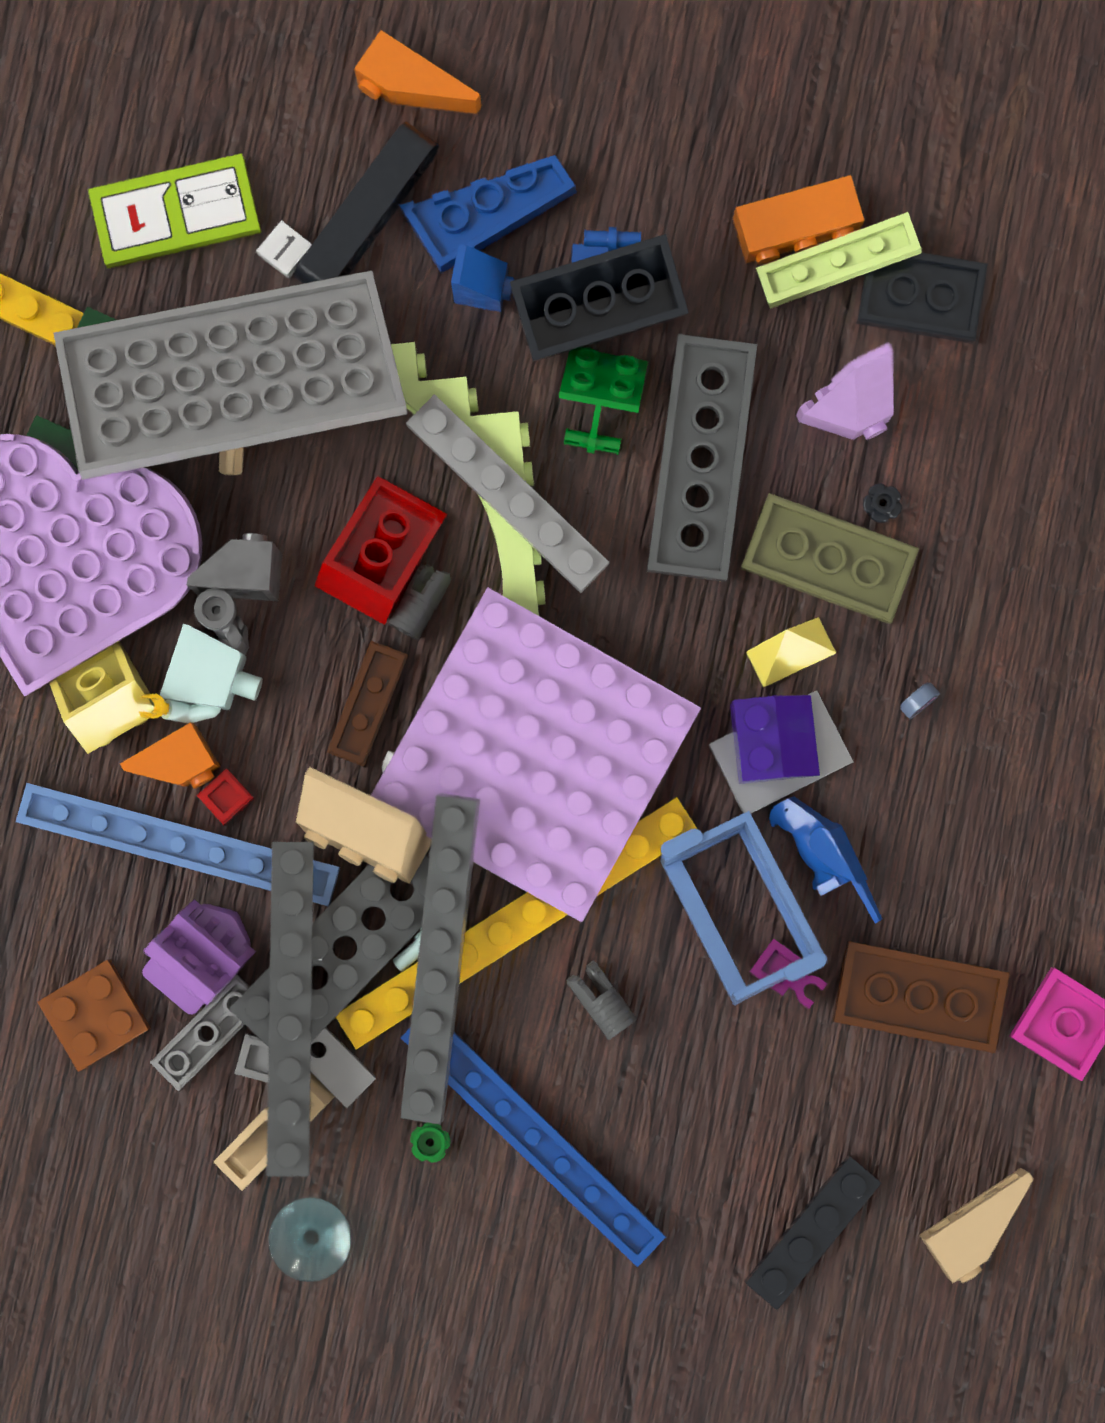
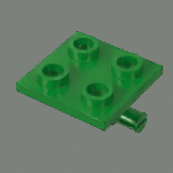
M578 348L569 351L559 398L595 405L590 433L566 428L564 445L587 448V453L592 454L595 453V450L618 455L621 438L598 434L602 406L638 413L648 361L639 360L630 355L618 356L602 353L591 348Z

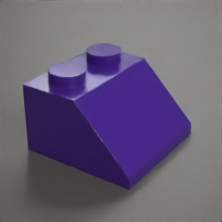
M811 695L767 696L738 699L731 702L730 709L739 784L820 776Z

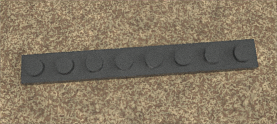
M443 793L436 795L400 1117L403 1119L441 1124L444 1121L480 805L479 798Z
M272 842L267 1176H309L313 842Z

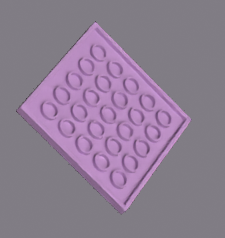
M487 588L371 796L416 817L427 832L426 836L431 839L437 794L443 793L479 798L480 805L473 862L583 922L701 707L501 594Z

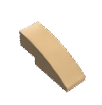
M312 1073L310 1085V1122L335 1097ZM268 1106L214 1161L241 1191L267 1166Z

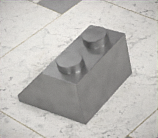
M243 534V540L231 539L188 576L187 586L198 596L208 589L217 588L224 590L235 599L279 601L282 553L273 542L267 541L268 536Z

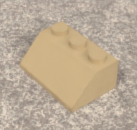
M311 767L308 768L304 778L296 823L306 833L304 839L308 842H313L315 846L325 849L328 844L339 849L338 855L354 865L360 866L361 862L364 861L374 866L373 872L391 883H395L398 878L410 884L431 846V838L426 836L427 832L416 817Z

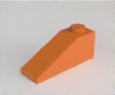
M380 30L354 68L359 89L374 100H378L381 97L390 104L477 114L481 109L479 93L382 30Z

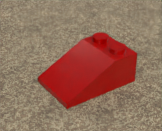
M377 476L324 559L314 586L385 625L417 571L447 514Z

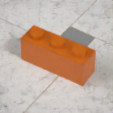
M849 175L738 206L735 208L733 221L745 262L757 261L758 265H762L779 259L781 253L792 250L798 253L817 246L820 242L836 239L858 231L863 225L864 217L852 177Z

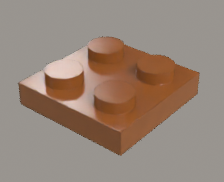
M111 959L102 962L37 1002L78 1072L151 1029Z

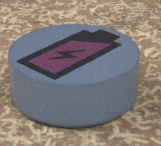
M927 682L912 693L900 705V709L908 719H911L930 705L940 695V692L932 683Z

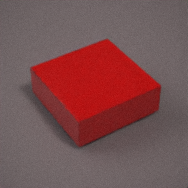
M227 768L197 795L204 805L225 826L255 799Z

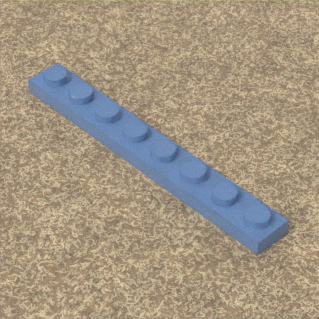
M26 783L16 818L18 823L271 891V848ZM314 860V903L325 906L331 904L340 867Z

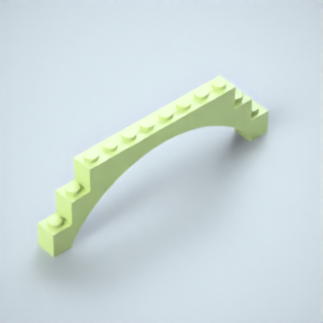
M415 342L391 344L407 410L415 414L435 394L528 485L534 486L532 462H523L522 447L530 446L528 422L520 423L519 411L471 416L472 412H478L476 388L468 389L467 377L420 381V378L427 377L425 354H417ZM479 496L487 512L497 542L502 569L503 596L539 616L538 605H544L546 602L543 580L535 581L534 565H542L541 555Z

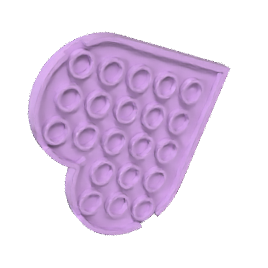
M0 434V657L22 694L27 696L173 609L190 590L187 586V577L200 567L202 536L196 513L181 490L163 475L143 467L82 480L80 473L73 463L50 444L30 436Z

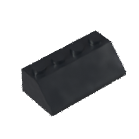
M666 234L510 282L533 362L683 317L689 313Z

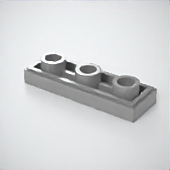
M236 975L150 1062L177 1091H180L245 1026L229 1009L250 987L239 975ZM205 1025L210 1026L214 1031L212 1040H206L202 1036L201 1031Z
M327 1027L311 1042V1073L348 1108L377 1077ZM315 1042H321L325 1045L326 1053L324 1056L318 1057L313 1053L312 1047Z

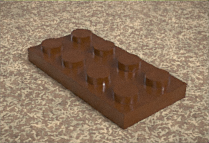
M847 941L832 1021L995 1053L1009 972Z

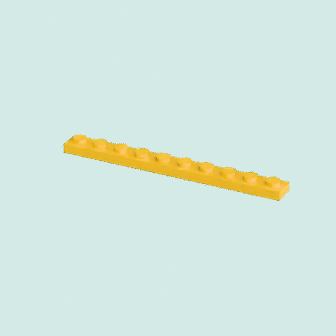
M677 797L638 821L598 895L661 856V846L663 843L691 829H697ZM527 892L465 932L459 984L568 914ZM418 962L346 1007L336 1016L355 1049L360 1048L412 1014Z

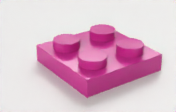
M1051 967L1009 1037L1077 1080L1082 1081L1105 1044V999L1056 968Z

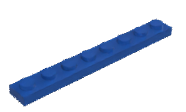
M410 1028L401 1037L407 1045H409ZM454 1032L448 1085L638 1267L666 1238L665 1234Z

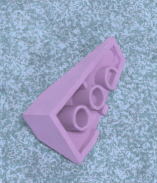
M887 343L851 361L831 379V384L815 393L818 399L816 404H814L813 400H809L800 406L796 414L800 423L852 440L861 435H864L865 439L868 440L887 430L888 428L885 423L889 422L894 414L893 350L890 344Z

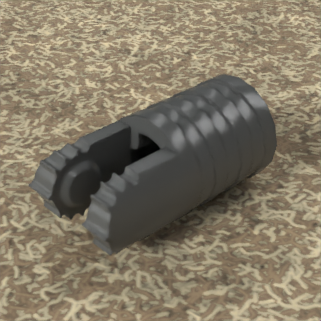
M421 564L387 623L401 633L415 640H420L423 631L426 629L429 620H431L452 580L450 573L437 570L435 573L432 566Z
M593 960L586 965L585 971L601 995L596 998L579 976L573 974L566 981L606 1039L610 1040L635 1022L637 1017L598 963Z

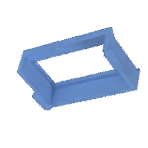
M749 811L703 834L698 829H691L662 844L660 862L734 1006L786 979L796 981L825 966L827 958ZM737 834L740 835L803 956L802 959L747 987L682 862Z

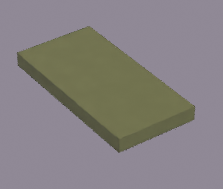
M768 493L740 569L891 624L919 548Z

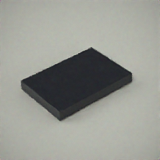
M921 253L866 273L863 279L856 324L973 344L976 340L988 264Z

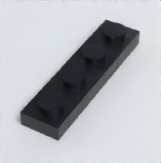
M847 1155L744 1282L778 1310L881 1185V1182L852 1157Z

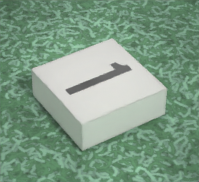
M281 220L256 251L259 256L289 279L312 244Z

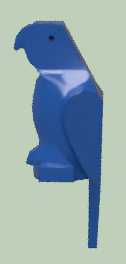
M795 796L775 805L769 817L771 826L774 827L778 824L782 829L792 833L800 856L814 872L813 890H818L820 896L851 881L875 923L881 921L882 917L866 883L868 879L842 825L820 815Z

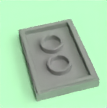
M817 690L808 695H811L820 776L739 784L733 732L709 744L742 813L749 811L751 814L853 763Z

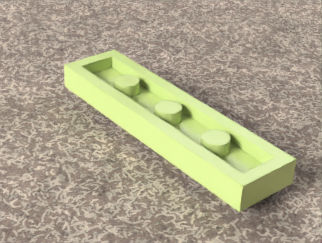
M906 212L757 267L756 270L770 308L921 254L922 252L909 213Z

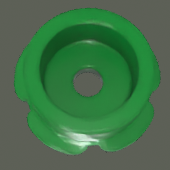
M426 1122L423 1127H416L410 1137V1142L413 1144L412 1153L418 1160H429V1162L435 1163L445 1157V1150L450 1147V1136L447 1131L441 1129L440 1124ZM427 1139H433L434 1144L432 1146H428L426 1144Z

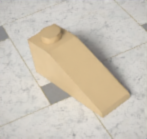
M1022 1168L1018 1169L920 1234L934 1259L952 1283L960 1280L961 1283L966 1282L981 1272L980 1265L989 1259L1033 1181L1029 1172Z

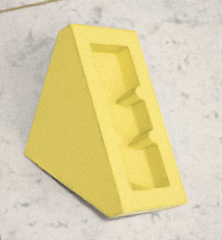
M818 617L789 628L746 651L763 688L836 654V651Z

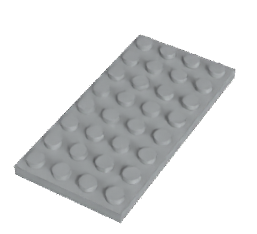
M372 271L53 333L78 468L82 480L407 414L406 403Z

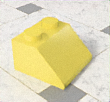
M120 641L49 682L63 722L87 754L99 747L108 745L114 738L131 728L145 723L149 718L141 717L139 712L151 713L154 709V703L151 699L141 698L144 694H150L149 690Z

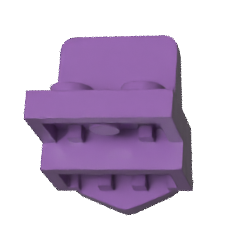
M194 899L146 947L144 952L151 959L144 966L142 973L149 982L176 1005L192 1015L204 1004L208 1005L231 982L256 951L250 947L249 936L237 912L210 904L200 905Z

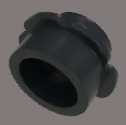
M882 483L875 484L868 490L869 494L863 499L864 511L868 513L873 521L878 523H885L890 518L895 519L902 510V504L900 503L901 494L894 486L886 487ZM881 499L886 500V506H881L879 501Z

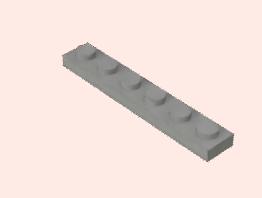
M435 394L406 422L407 427L580 593L609 565V561Z

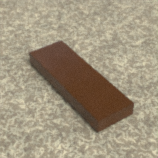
M371 640L327 753L365 768L408 661V654Z

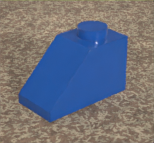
M458 244L451 280L454 303L501 312L503 300L510 301L512 296L510 282L514 281V277L508 276V263L468 245Z

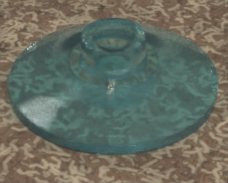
M302 1198L285 1206L273 1220L269 1232V1249L276 1265L291 1278L305 1282L323 1280L334 1274L347 1259L351 1247V1231L345 1216L336 1206L319 1198ZM308 1230L317 1232L319 1235L318 1243L314 1245L308 1244L304 1239L305 1232Z

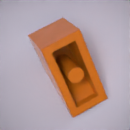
M191 722L120 763L122 769L126 772L183 787L191 784L193 789L211 781L215 777L212 771L220 767L197 725Z

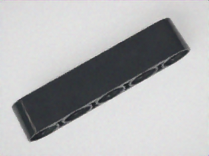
M407 121L403 122L302 257L295 269L294 278L305 284L349 275L429 167L438 152L439 144Z

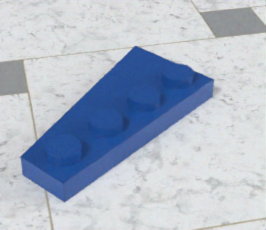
M553 155L507 170L506 175L486 181V178L470 182L471 186L450 193L448 190L433 194L432 199L416 204L411 201L400 205V208L440 272L443 273L455 265L458 244L468 245L480 251L577 193L575 184L557 157Z

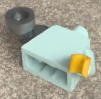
M217 588L208 589L198 596L194 605V612L198 622L207 629L214 630L219 639L216 640L189 625L183 624L160 695L144 694L141 696V698L151 699L154 703V709L151 713L139 712L141 717L158 718L161 716L166 720L188 724L214 718L221 709L229 710L234 695L254 701L257 699L263 678L243 672L247 658L245 655L249 649L248 630L238 615L236 617L237 608L235 601L224 590Z

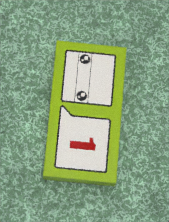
M242 153L88 189L104 263L107 268L261 233Z

